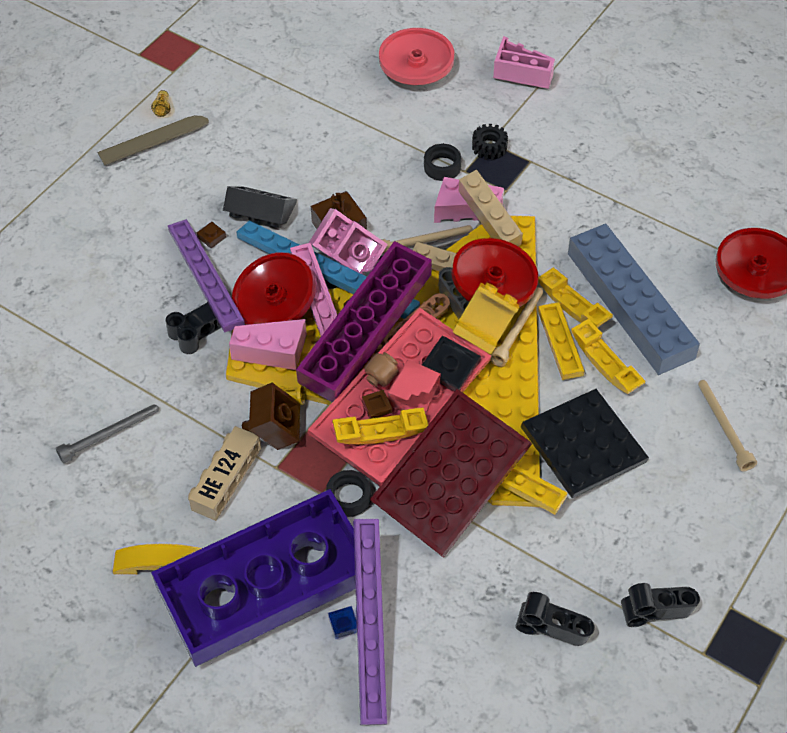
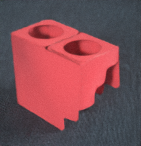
M408 359L388 392L390 405L399 410L423 407L425 411L439 386L441 374Z

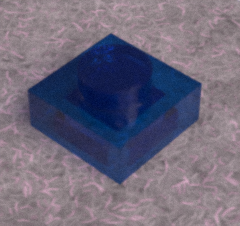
M352 606L328 613L335 639L357 633V620Z

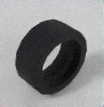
M444 143L429 147L424 154L425 173L430 178L438 181H443L444 177L455 178L461 170L462 157L460 151L456 147ZM437 158H448L454 163L446 167H440L432 164V161Z
M343 470L334 474L327 483L326 491L331 489L335 496L336 489L345 484H353L360 487L363 495L359 500L352 503H344L338 499L337 501L347 517L362 514L371 502V486L367 477L354 470Z

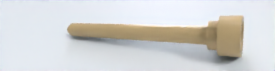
M467 225L396 240V242L408 247L415 245L416 242L427 243L459 236L473 231V228ZM381 239L388 244L382 254L386 253L394 241L390 242V240Z
M536 288L534 295L525 305L502 345L495 348L492 354H490V361L494 365L499 367L505 366L509 359L508 350L542 296V288Z
M700 380L698 385L737 454L736 463L741 471L751 470L757 465L756 458L753 453H749V451L744 449L708 383L705 380Z

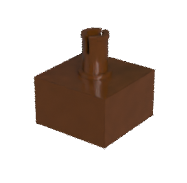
M347 191L335 193L336 195L332 194L330 198L310 206L312 223L316 229L330 208L367 230V217Z
M273 382L250 391L249 420L242 422V429L254 433L277 450L300 442V402Z

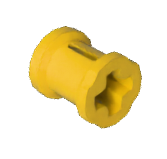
M300 385L297 388L279 387L300 402V405L305 404L304 386Z

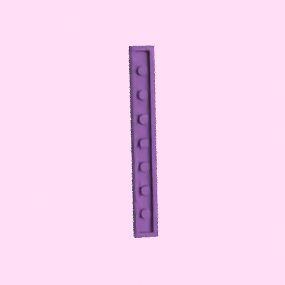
M185 219L168 225L169 233L224 333L233 330L235 326L245 325L243 317L188 220Z
M354 519L360 725H386L387 709L379 519Z

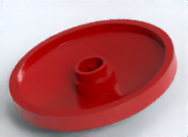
M745 228L737 230L723 239L718 247L715 261L718 274L729 287L743 295L760 299L776 298L787 293V238L768 229Z
M496 238L477 239L462 246L454 257L451 269L452 280L460 294L468 301L472 299L481 283L484 285L489 283L498 289L497 292L503 296L508 294L514 297L519 307L525 305L535 293L538 285L537 267L532 258L513 243Z
M284 252L271 253L258 258L243 270L234 285L232 300L243 317L245 325L300 320L314 300L316 292L315 277L310 267L300 257Z

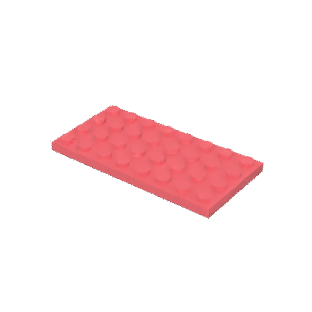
M419 308L378 352L380 354L386 352L398 362V373L389 385L381 386L378 384L377 387L373 386L366 380L368 375L363 369L309 427L308 434L381 486L422 433L382 443L343 444L338 443L336 440L332 420L355 416L357 421L369 419L362 403V396L384 390L388 398V392L406 361L409 359L422 365L442 335L481 356L480 362L460 390L461 392H464L489 363L491 355L453 333L451 328ZM440 383L425 410L428 425L454 393L453 390ZM392 407V413L381 417L400 415L401 410Z

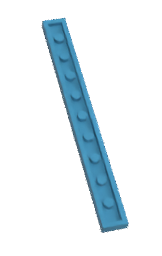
M248 221L236 232L238 239L269 254L278 252L291 254L290 248L300 245L251 221ZM314 252L324 280L345 291L354 294L367 277ZM413 299L401 315V318L405 319L419 308L420 302Z

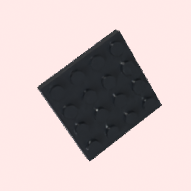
M597 388L527 419L521 424L524 433L571 498H575L646 463L649 459L648 455Z

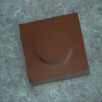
M212 221L196 232L197 238L209 248H213L226 238V232Z
M384 390L362 396V403L369 419L392 413V407Z

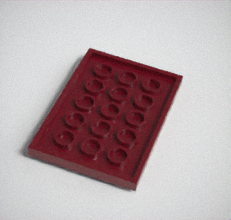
M456 389L370 500L444 558L532 443L459 389Z

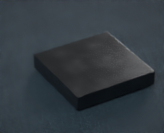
M442 335L422 366L440 373V384L455 392L456 389H462L480 362L481 356Z

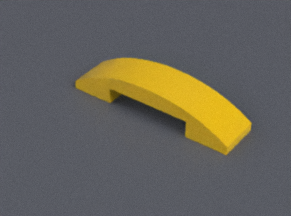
M554 267L538 277V282L555 303L559 302L561 308L577 321L582 323L589 318L598 328L613 317V314L598 302L594 305L571 288L568 285V278Z
M589 318L571 329L573 336L587 358L615 387L629 394L645 384L646 381L632 365L627 367L601 339L603 333Z
M423 407L401 410L400 415L358 421L356 416L332 420L336 440L338 443L374 444L398 440L422 433L428 426Z
M144 544L122 548L115 551L113 574L138 575V570H157L202 548L178 544Z

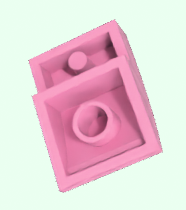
M330 208L309 241L312 247L333 261L360 274L373 269L388 245L355 221L350 220Z

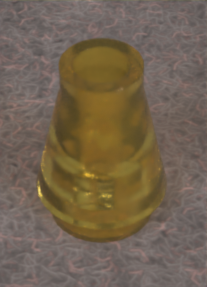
M165 90L158 92L151 105L153 113L158 117L166 116L171 109L169 94Z

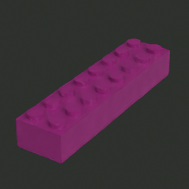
M394 241L297 367L298 384L333 402L358 375L429 279L432 272V260Z

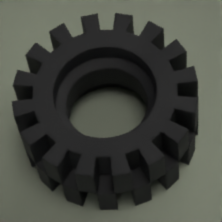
M483 124L482 128L479 126L477 130H474L472 150H474L475 155L478 154L479 158L484 156V160H488V157H491V160H494L495 157L499 159L501 155H505L508 136L503 127L499 129V125L492 127V124H489L486 127V124ZM491 140L495 141V143H486L484 141Z

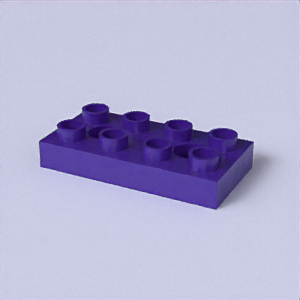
M331 489L151 572L155 586L194 666L197 667L356 589L354 528ZM306 546H310L317 551H324L323 556L319 560L311 563L301 562L294 557L298 550ZM218 588L235 593L231 601L223 606L214 607L204 602L208 593Z

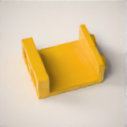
M481 283L457 322L453 333L492 354L515 312L517 313L519 305L514 297L508 294L503 296L497 292L498 289L489 283L485 285Z

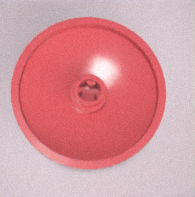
M407 28L389 35L382 42L379 49V64L384 73L397 82L408 85L430 84L442 79L451 71L454 64V48L451 42L439 32L426 28Z

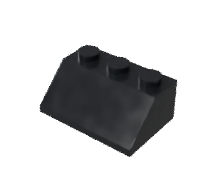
M227 186L223 211L229 212V216L241 218V215L248 216L249 221L260 222L261 219L268 221L267 225L279 227L280 224L287 223L297 199L244 186Z

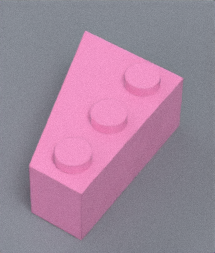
M503 36L494 61L493 78L549 89L553 77L555 59L536 50H533V52L524 48L523 44L518 43L516 45L509 42V38Z
M444 177L435 204L434 223H440L441 220L453 219V222H458L463 218H472L473 221L479 220L458 191L459 179ZM488 185L503 205L504 188Z
M305 319L235 326L229 342L231 359L296 370L307 336Z

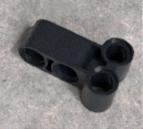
M208 302L185 315L180 312H172L165 319L169 338L178 340L179 348L184 354L195 353L199 348V340L221 328Z
M638 583L628 589L629 596L621 600V606L626 625L628 627H639L646 624L649 620L689 617L699 604L700 596L691 587L651 589L648 583Z
M539 592L528 593L526 602H523L516 622L515 627L518 631L528 635H534L539 632L574 646L585 644L593 634L595 626L589 617L549 603L550 599L545 594ZM552 619L558 620L560 625H556ZM576 627L582 629L584 634L579 633Z

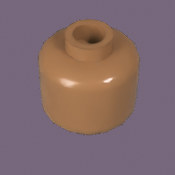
M386 352L383 354L376 353L364 368L365 373L368 375L366 380L375 387L378 384L388 386L398 373V362Z

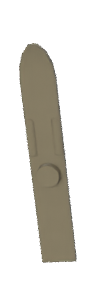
M190 116L97 153L105 166L207 125L209 120L204 116Z

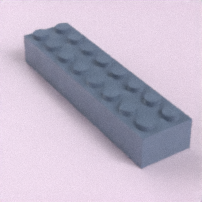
M606 223L570 238L568 255L658 375L696 359L700 343Z

